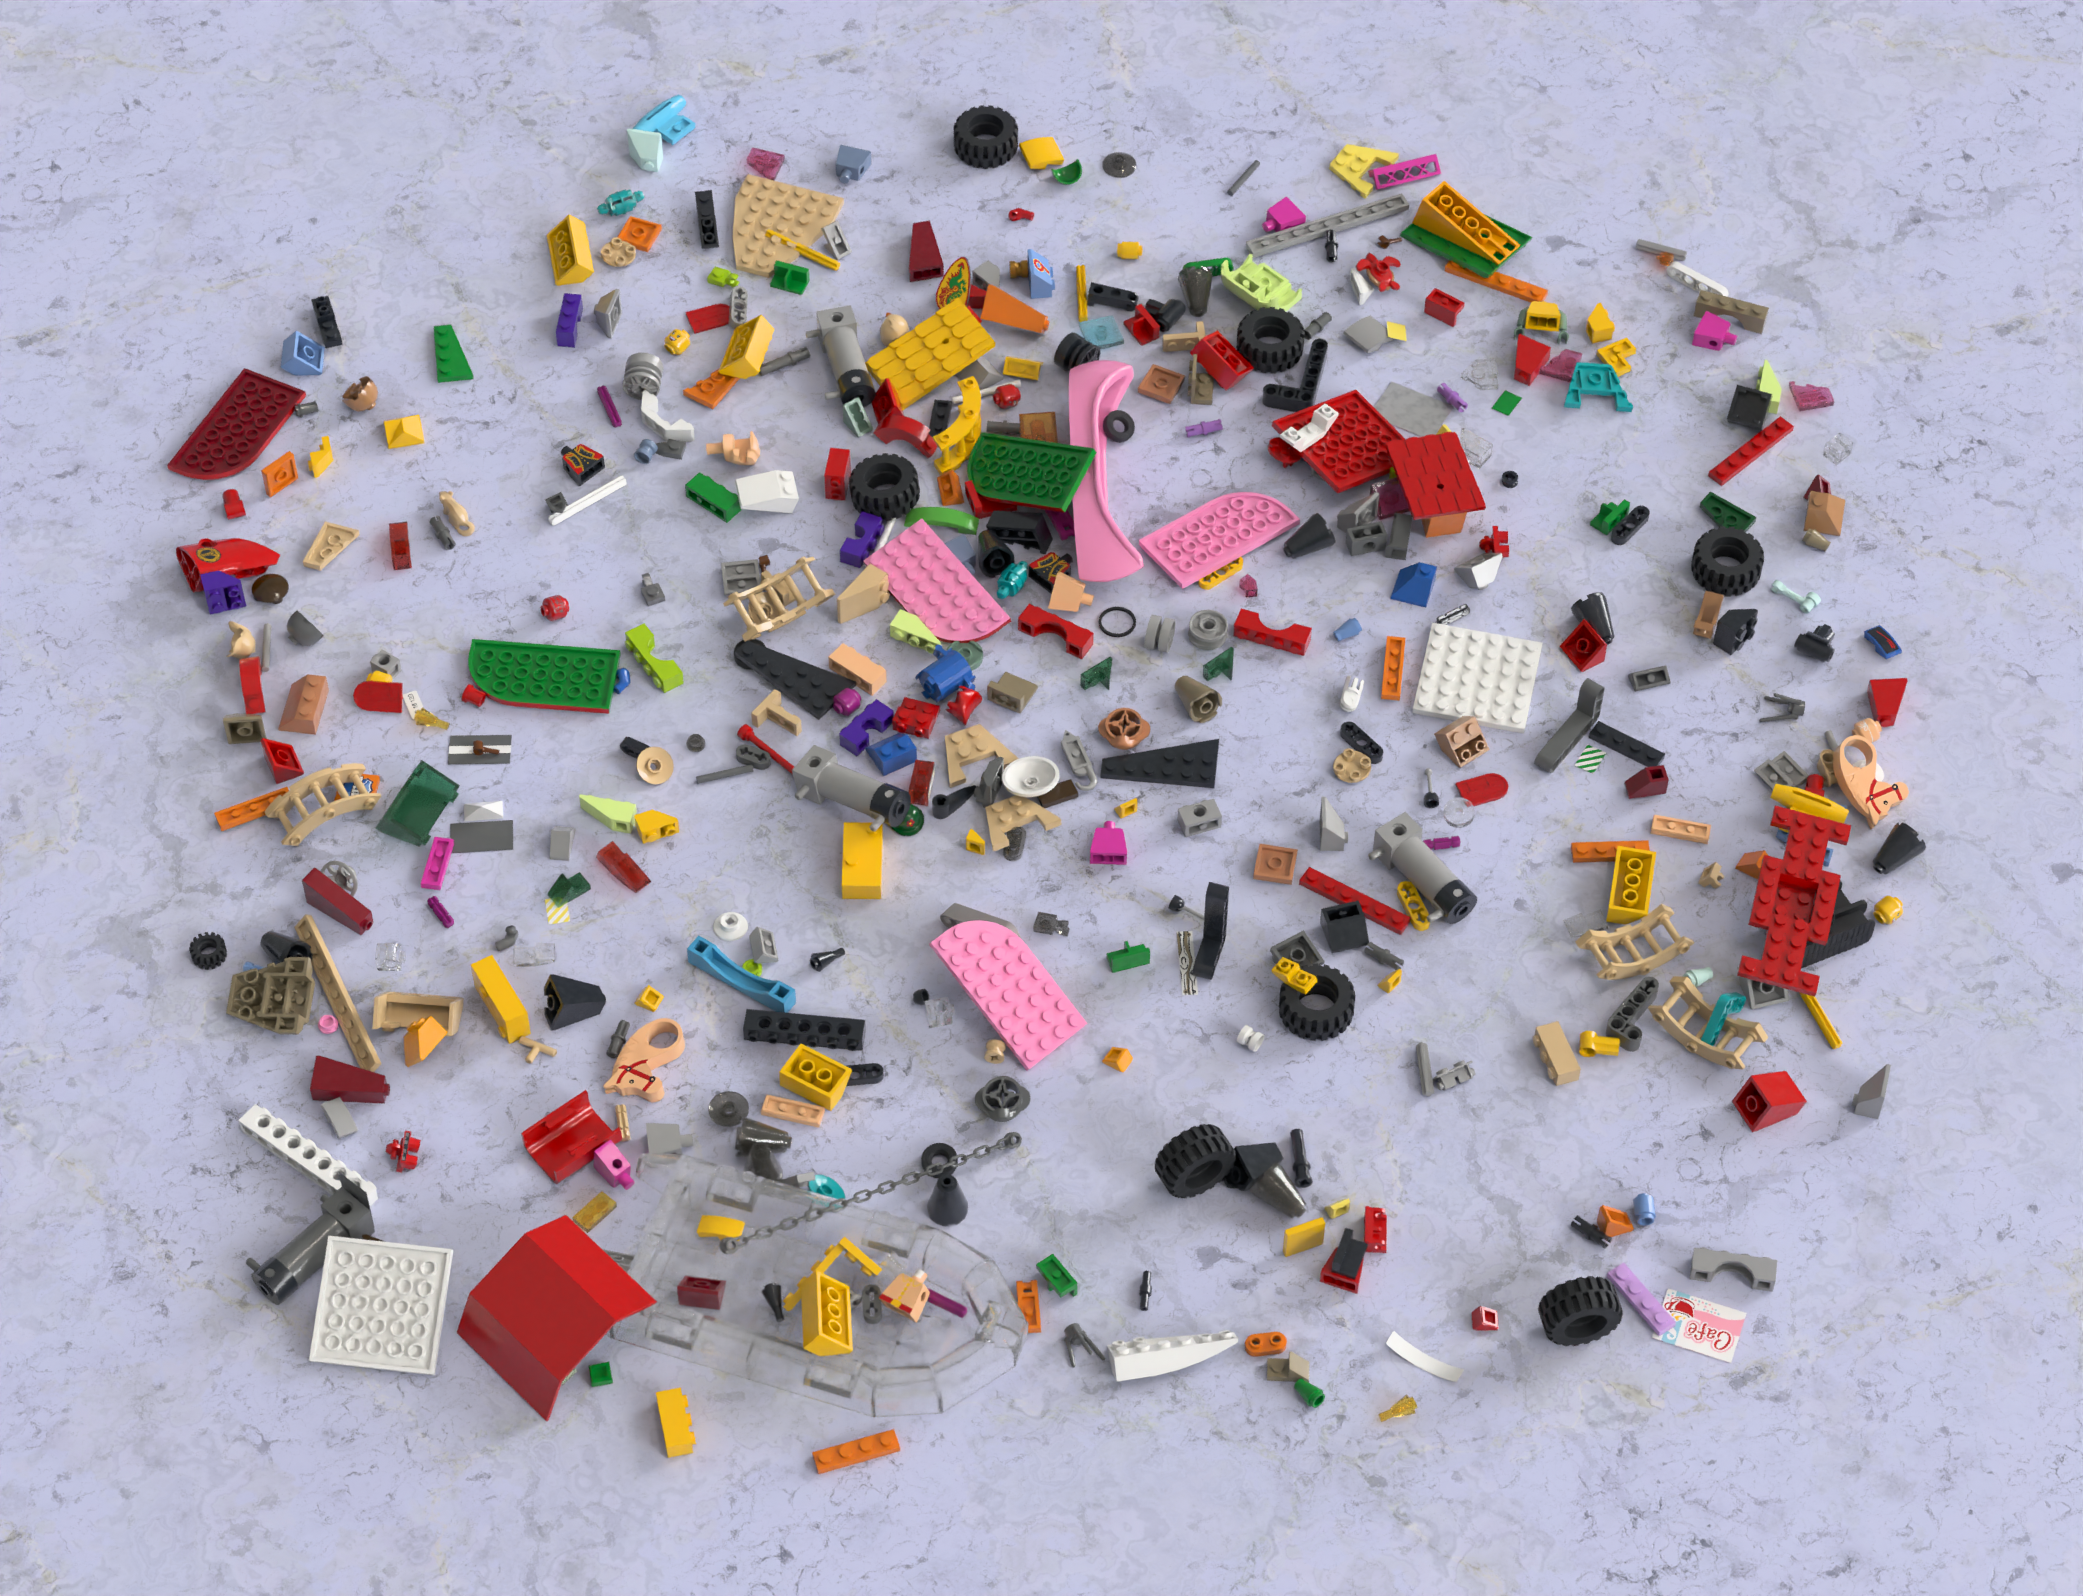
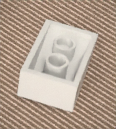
M774 470L735 480L741 509L793 513L799 500L794 475L790 471Z

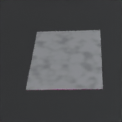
M1391 381L1374 408L1390 424L1424 437L1429 434L1436 435L1454 406Z

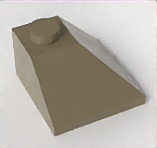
M236 713L226 715L223 718L228 744L261 742L262 738L267 739L261 715Z

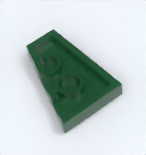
M1711 491L1700 502V508L1719 527H1735L1737 530H1745L1746 533L1756 522L1754 515Z

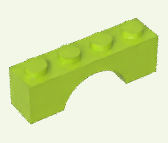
M645 623L625 632L626 641L624 643L627 650L634 653L636 661L643 665L644 671L648 676L651 675L657 688L660 687L666 693L684 684L683 672L674 660H659L650 654L655 647L653 633Z

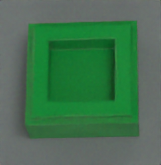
M609 1362L588 1365L592 1387L613 1383Z

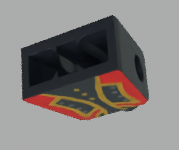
M579 444L573 449L565 446L561 450L563 468L578 486L583 485L605 468L604 456L583 444Z
M1050 552L1028 565V577L1052 594L1058 572L1071 576L1070 564L1073 562V558L1068 553L1059 557L1054 552Z

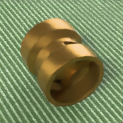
M1021 260V262L1009 261L1010 278H1016L1017 276L1028 277L1027 260Z

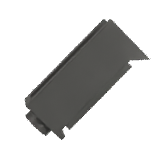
M1394 513L1390 542L1386 546L1385 558L1406 560L1412 515Z

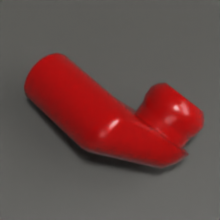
M1021 208L1011 210L1008 214L1009 219L1012 221L1023 218L1032 221L1034 218V212Z

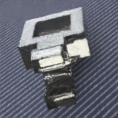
M1038 912L1033 931L1053 935V932L1057 931L1060 935L1068 936L1070 928H1068L1069 921H1059L1057 915Z

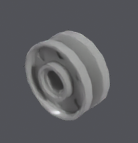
M1214 610L1196 612L1190 618L1189 640L1199 649L1214 650L1221 647L1227 638V619L1221 613Z

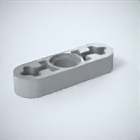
M735 286L730 294L729 324L734 329L746 323L748 292L742 286ZM738 305L742 310H738L734 306Z

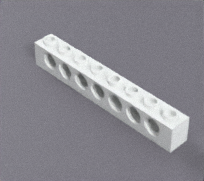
M255 1104L238 1120L243 1133L331 1195L342 1187L341 1181L337 1180L340 1178L339 1171L367 1192L370 1207L378 1200L377 1188L372 1182H366L356 1171H350L342 1161H336L326 1150H320L312 1140H306L296 1129H290L282 1119L273 1117L266 1108H260Z

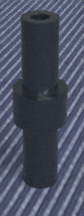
M1143 1271L1142 1285H1140L1139 1295L1141 1296L1140 1310L1142 1311L1148 1310L1149 1297L1152 1295L1150 1271Z

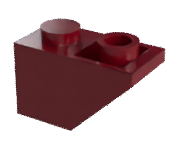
M1664 765L1645 767L1627 779L1624 785L1628 798L1632 799L1666 794L1669 779Z

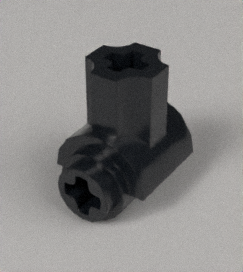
M1149 299L1146 302L1145 309L1159 324L1160 331L1165 332L1169 331L1185 313L1186 306L1180 300L1170 299L1164 304L1154 299Z
M1826 624L1823 626L1818 625L1813 633L1810 631L1804 634L1800 633L1794 647L1798 651L1821 662H1829L1835 651L1831 645L1835 633L1832 631L1831 626Z

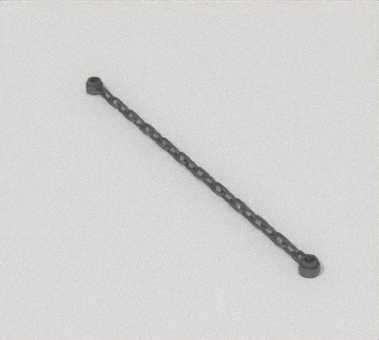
M1009 1132L1004 1138L999 1139L994 1146H980L967 1156L959 1154L951 1157L948 1163L941 1164L938 1162L929 1165L924 1172L918 1173L913 1171L903 1175L902 1179L897 1182L889 1180L879 1184L875 1190L864 1189L856 1192L851 1199H837L832 1201L827 1208L821 1209L816 1207L810 1209L800 1218L792 1216L783 1219L776 1227L765 1226L755 1231L754 1235L749 1237L740 1235L735 1238H723L720 1242V1250L724 1254H733L737 1249L746 1246L749 1240L754 1238L763 1240L772 1236L776 1230H790L795 1228L800 1221L806 1220L811 1222L821 1218L824 1212L841 1211L847 1207V1204L851 1202H865L875 1193L886 1194L895 1190L896 1186L902 1183L907 1186L918 1182L921 1176L928 1175L931 1177L940 1174L945 1167L951 1166L956 1168L964 1165L967 1159L972 1157L976 1159L986 1157L991 1153V1150L997 1148L999 1150L1017 1148L1021 1145L1022 1138L1017 1132ZM986 1148L984 1151L987 1153L978 1156L979 1152L976 1151ZM962 1157L961 1160L963 1162L955 1164L956 1162L953 1160ZM935 1166H938L937 1169H940V1170H939V1171H936V1172H934V1173H931L932 1170H929V1169H930V1168H933V1167H935ZM914 1175L913 1178H916V1179H915V1180H912V1181H910V1182H907L908 1179H905V1178L908 1177V1176ZM891 1183V1184L889 1185V1187H892V1188L883 1191L884 1188H883L882 1186ZM867 1192V1193L865 1194V1196H868V1197L859 1200L860 1197L857 1196V1195H860V1194H863V1193ZM841 1202V1205H844L840 1208L835 1209V1206L833 1204ZM817 1211L816 1213L819 1214V1215L816 1216V1217L810 1218L811 1215H808V1214L811 1213V1212ZM792 1220V1223H795L794 1225H791L789 1227H786V1224H783L784 1222ZM768 1229L767 1232L769 1234L760 1237L761 1233L758 1232ZM743 1238L742 1241L745 1243L738 1245L737 1240ZM729 1242L733 1244L732 1249L728 1247Z

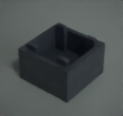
M1737 385L1727 421L1762 431L1773 398L1772 394Z

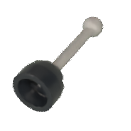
M1430 768L1425 770L1429 792L1424 796V805L1427 808H1435L1439 805V797L1435 792H1432V770Z
M1174 895L1168 909L1175 912L1185 910L1204 920V915L1186 907L1184 900Z

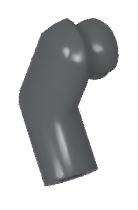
M510 925L506 927L505 931L507 933L505 938L495 942L498 952L515 944L518 937V931L515 926Z

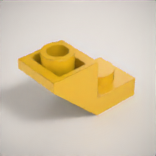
M329 436L321 437L320 451L310 453L311 460H308L309 471L314 472L315 478L319 477L333 462Z

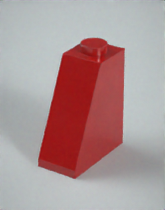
M1519 334L1514 380L1530 386L1549 361L1551 347Z
M1907 678L1873 679L1869 681L1867 694L1874 722L1878 721L1881 727L1894 726L1907 686Z

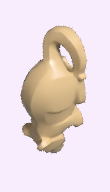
M439 492L440 502L444 508L443 513L448 515L449 522L457 529L460 535H472L475 531V526L472 522L468 521V514L465 508L452 497L453 492ZM459 526H467L468 529L461 530Z

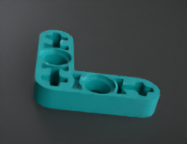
M1737 992L1722 994L1714 1007L1701 1041L1714 1046L1727 1015L1740 1012L1746 1002V997Z

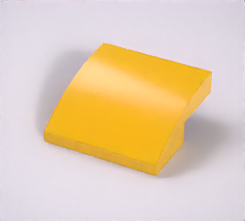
M1053 137L1030 139L1019 144V148L1030 169H1045L1047 164L1062 165L1064 162V158Z

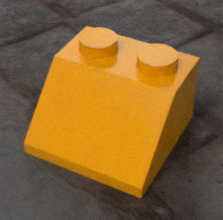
M432 1016L425 1019L422 1017L417 1022L413 1021L406 1030L408 1032L404 1036L405 1065L410 1067L423 1061L448 1033Z

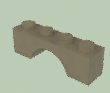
M1700 290L1696 301L1694 317L1702 318L1706 311L1716 316L1729 315L1738 319L1745 330L1762 334L1769 307Z

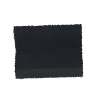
M1345 1228L1333 1259L1331 1272L1356 1279L1368 1244L1352 1239L1353 1230Z

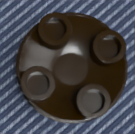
M278 574L263 575L256 579L252 585L254 599L264 603L280 604L289 590L288 581Z

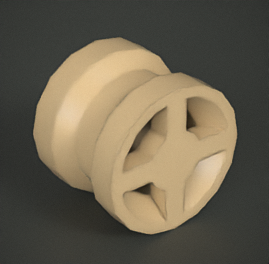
M996 1039L987 1041L985 1060L993 1064L1002 1063L1004 1061L1003 1052L1006 1049V1044Z

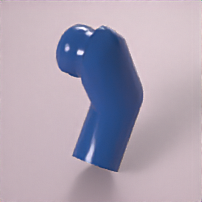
M626 668L617 670L616 675H618L619 682L614 686V692L620 694L631 683L630 673Z

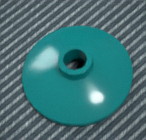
M817 1174L815 1175L816 1180L808 1182L811 1194L825 1205L829 1206L832 1201L840 1198L845 1199L842 1187L828 1176ZM838 1202V1203L833 1204V1205H834L835 1207H836V1206H840V1205H841V1202Z

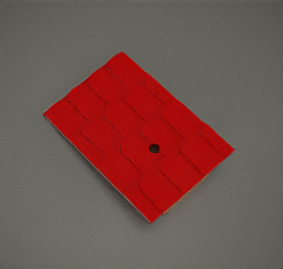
M1445 432L1438 435L1429 434L1424 437H1410L1408 439H1395L1385 442V448L1413 520H1422L1426 538L1461 533L1467 512L1486 509L1481 491L1470 469L1456 432Z

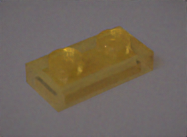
M601 1191L573 1216V1222L589 1233L617 1207V1204Z

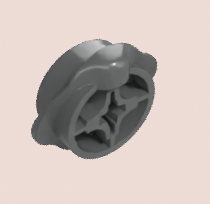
M998 1076L991 1079L975 1095L976 1106L985 1112L989 1118L997 1122H1007L1014 1119L1021 1111L1028 1107L1031 1100L1028 1090L1008 1076ZM1002 1093H1004L1003 1105L1001 1103Z

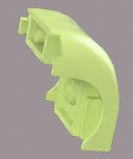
M1249 254L1245 262L1235 271H1229L1228 260H1225L1221 265V280L1224 287L1257 311L1262 307H1265V309L1275 307V309L1282 308L1286 312L1302 299V289L1299 288L1297 292L1292 290V284L1289 283L1288 279L1265 263L1257 265L1252 262V254Z

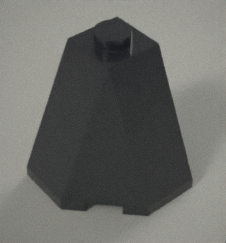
M550 974L544 986V996H548V1007H544V1014L551 1031L599 1015L606 1004V997L602 993L600 986Z
M1275 1142L1235 1146L1236 1158L1234 1166L1230 1169V1173L1223 1177V1181L1227 1188L1248 1191L1276 1171L1284 1159Z

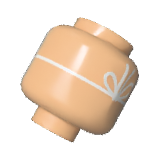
M1866 718L1854 724L1852 734L1853 736L1865 737L1872 743L1879 740L1882 728L1878 721L1874 722L1873 719Z

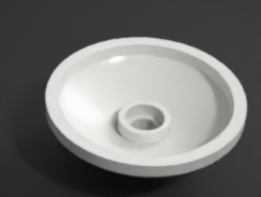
M1038 756L1017 759L1010 763L1002 774V782L1006 790L1014 795L1028 798L1046 794L1059 781L1057 765L1047 758Z

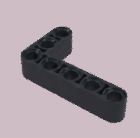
M1315 339L1312 342L1300 389L1277 384H1266L1263 387V405L1292 412H1298L1314 406L1327 359L1328 343L1326 340Z
M1213 882L1208 884L1205 897L1203 939L1192 970V975L1209 980L1213 978L1226 939L1229 886Z

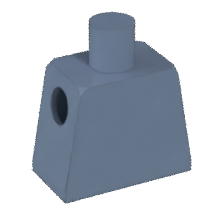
M840 144L836 160V175L842 183H848L850 179L859 181L872 164L871 151Z
M965 534L944 543L967 570L974 575L976 572L974 569L976 566V555Z

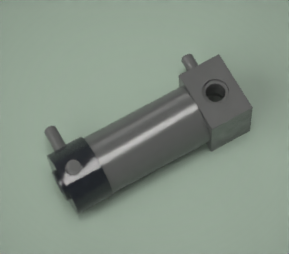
M343 1187L330 1197L326 1194L321 1196L320 1200L323 1203L320 1206L323 1214L276 1255L269 1258L261 1266L252 1258L246 1260V1265L254 1271L251 1277L255 1285L272 1303L276 1305L281 1304L303 1282L324 1265L328 1236L362 1239V1235L367 1234L371 1236L375 1232L370 1210Z

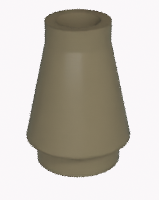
M1810 528L1802 539L1805 545L1825 552L1831 543L1818 531Z

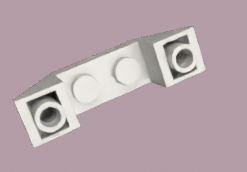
M646 390L643 391L641 413L642 422L666 442H668V439L684 442L695 440L694 428L690 423L685 422L681 418L673 425H670L669 422L661 419L657 414L658 399L654 394H650Z
M1324 404L1314 411L1309 424L1299 431L1290 427L1280 434V438L1302 452L1324 437L1339 413L1327 404Z

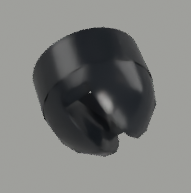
M926 989L915 991L913 994L914 1003L917 1005L928 1004V991Z

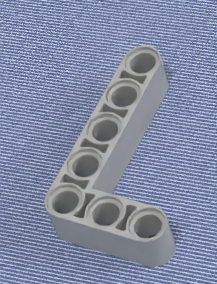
M958 903L952 904L940 915L942 923L948 928L963 922L981 920L1002 925L1020 937L1017 928L1011 922Z

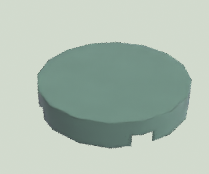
M954 641L947 648V650L952 648V650L960 653L969 664L971 671L978 668L983 661L982 647L975 641H970L969 643Z

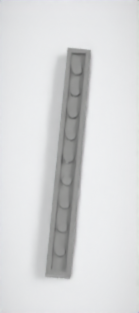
M1401 193L1246 241V248L1252 254V258L1325 236L1328 230L1338 232L1409 210V203Z

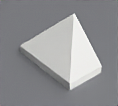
M1351 268L1350 282L1359 305H1363L1375 289L1355 268Z
M502 801L464 804L465 822L503 818Z

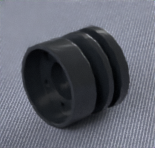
M1072 332L1060 342L1055 352L1054 362L1057 366L1070 372V369L1081 364L1099 361L1101 350L1097 345L1086 341L1082 336Z

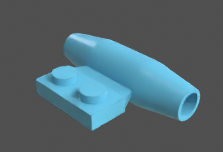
M676 95L661 102L644 115L632 129L649 132L658 131V133H661L662 139L674 145L695 129V122L684 115H678L686 106V101L681 95Z

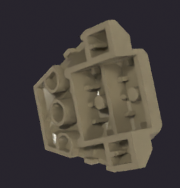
M289 957L284 962L278 964L270 963L267 964V967L259 970L254 968L232 975L226 1013L278 1034L298 1035L302 1031L303 1025L307 1024L310 1018L315 980L311 977L313 970L311 959L309 957Z

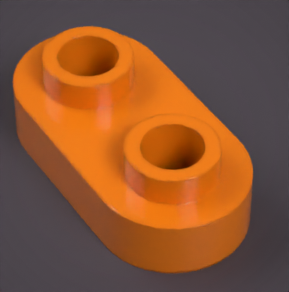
M1280 1332L1252 1334L1245 1341V1351L1253 1357L1280 1354L1286 1349L1287 1339Z

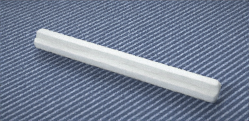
M621 475L566 506L563 513L555 512L548 517L549 522L552 526L562 522L627 484L626 479Z

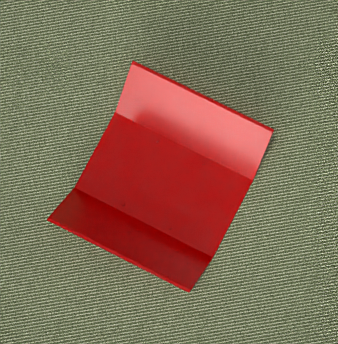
M564 1215L526 1232L469 1293L457 1334L540 1416L548 1421L561 1383L617 1322L656 1304L657 1301L567 1215Z

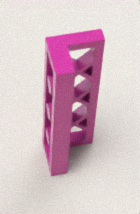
M1432 154L1372 169L1368 173L1369 178L1373 177L1376 190L1438 175L1441 174L1437 154ZM1433 162L1435 172L1430 173L1425 169L1426 165ZM1414 166L1420 169L1419 174L1415 177L1409 173ZM1399 170L1404 173L1402 180H1397L1393 177L1396 171ZM1384 174L1389 179L1386 184L1380 185L1378 175Z

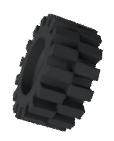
M205 932V936H202L200 933L198 934V939L194 937L193 942L190 943L189 951L195 966L198 965L200 969L204 966L205 970H209L210 966L212 969H215L216 964L218 967L221 966L220 961L225 962L227 949L224 939L219 934L215 935V932H211V935H209L208 932ZM205 948H216L211 954H201V951Z

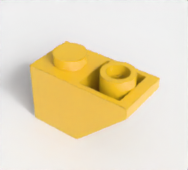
M1597 303L1587 320L1586 333L1592 344L1611 340L1615 331L1614 323L1610 321L1608 312L1601 303Z
M655 810L634 815L635 827L643 844L679 833L678 819Z

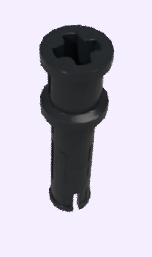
M1293 1129L1290 1135L1294 1155L1292 1169L1296 1176L1294 1183L1296 1187L1306 1188L1313 1183L1309 1173L1311 1166L1306 1158L1303 1130Z

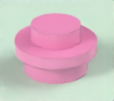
M324 1015L318 1022V1028L324 1034H331L337 1030L338 1021L332 1015Z

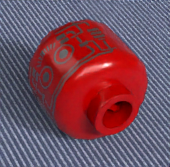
M561 595L547 597L543 600L540 611L550 621L562 619L569 612V603Z

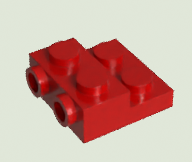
M904 697L901 706H898L892 720L893 730L929 739L939 715L940 706Z

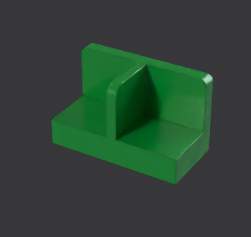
M776 260L774 264L775 275L770 282V287L802 295L810 281L809 269Z
M1624 499L1619 505L1610 502L1608 505L1602 503L1600 513L1590 522V526L1608 535L1628 515L1630 502Z
M1124 941V949L1106 953L1112 973L1150 964V949L1145 948L1144 944L1130 947L1128 941Z
M1054 1254L1036 1264V1269L1047 1281V1289L1049 1291L1055 1290L1060 1297L1069 1292L1073 1297L1077 1295L1078 1283Z

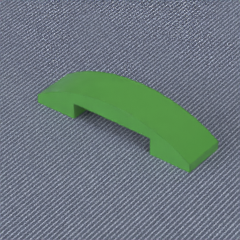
M919 507L910 509V512L906 514L904 523L905 527H911L917 521L923 519L927 525L958 528V533L976 535L979 519L968 513L950 508Z

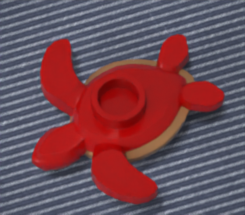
M1368 253L1365 259H1361L1356 264L1358 271L1366 269L1368 278L1378 287L1380 292L1388 291L1390 288L1393 290L1400 289V285L1394 281V274L1390 269V266L1400 267L1401 263L1396 258L1386 256L1383 260L1379 261L1373 254Z

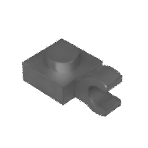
M649 573L642 574L644 588H641V593L647 606L665 601V595L659 583L653 584Z

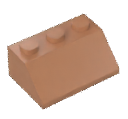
M307 674L292 683L279 724V731L316 735L329 692L326 676Z

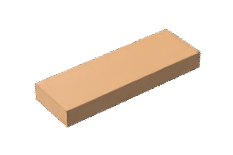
M1654 815L1650 834L1708 844L1711 825Z
M767 1094L761 1109V1115L818 1128L825 1112V1107Z

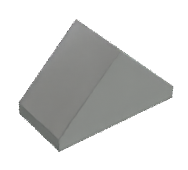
M555 826L551 830L550 859L569 861L575 835L574 827Z

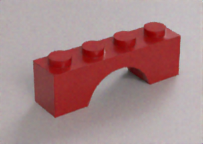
M1028 604L1018 618L1019 631L1032 637L1042 633L1057 634L1066 642V652L1077 658L1083 659L1093 646V632L1077 626L1071 621L1064 620L1056 614L1042 610L1038 606Z
M1241 608L1234 623L1233 636L1304 656L1311 641L1312 628L1294 623L1286 629H1270L1260 621L1259 613Z

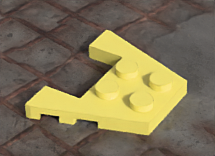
M1346 144L1330 163L1329 169L1341 180H1346L1354 191H1359L1361 193L1360 196L1366 199L1373 190V184L1362 180L1363 175L1375 161L1385 166L1395 164L1399 159V154Z

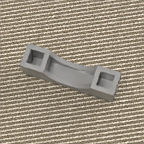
M1694 1248L1691 1259L1690 1279L1711 1282L1717 1274L1724 1271H1733L1743 1275L1749 1281L1752 1289L1773 1292L1776 1282L1777 1260L1769 1257H1754L1748 1254H1734L1728 1251Z

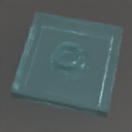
M1113 315L1079 323V328L1085 340L1097 345L1100 350L1124 344V339Z

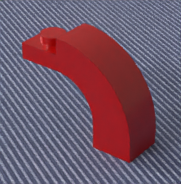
M888 416L879 422L873 432L885 444L893 440L909 442L927 458H930L938 447L933 438L928 434L930 429L927 426L906 416Z
M259 656L239 659L246 714L266 712Z

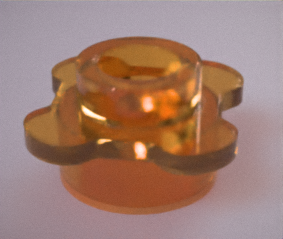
M1661 252L1660 256H1656V259L1660 260V264L1669 266L1674 262V255Z

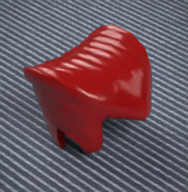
M959 686L963 691L957 692L955 703L951 701L947 703L950 709L946 710L966 726L971 713L983 699L979 692L965 686Z

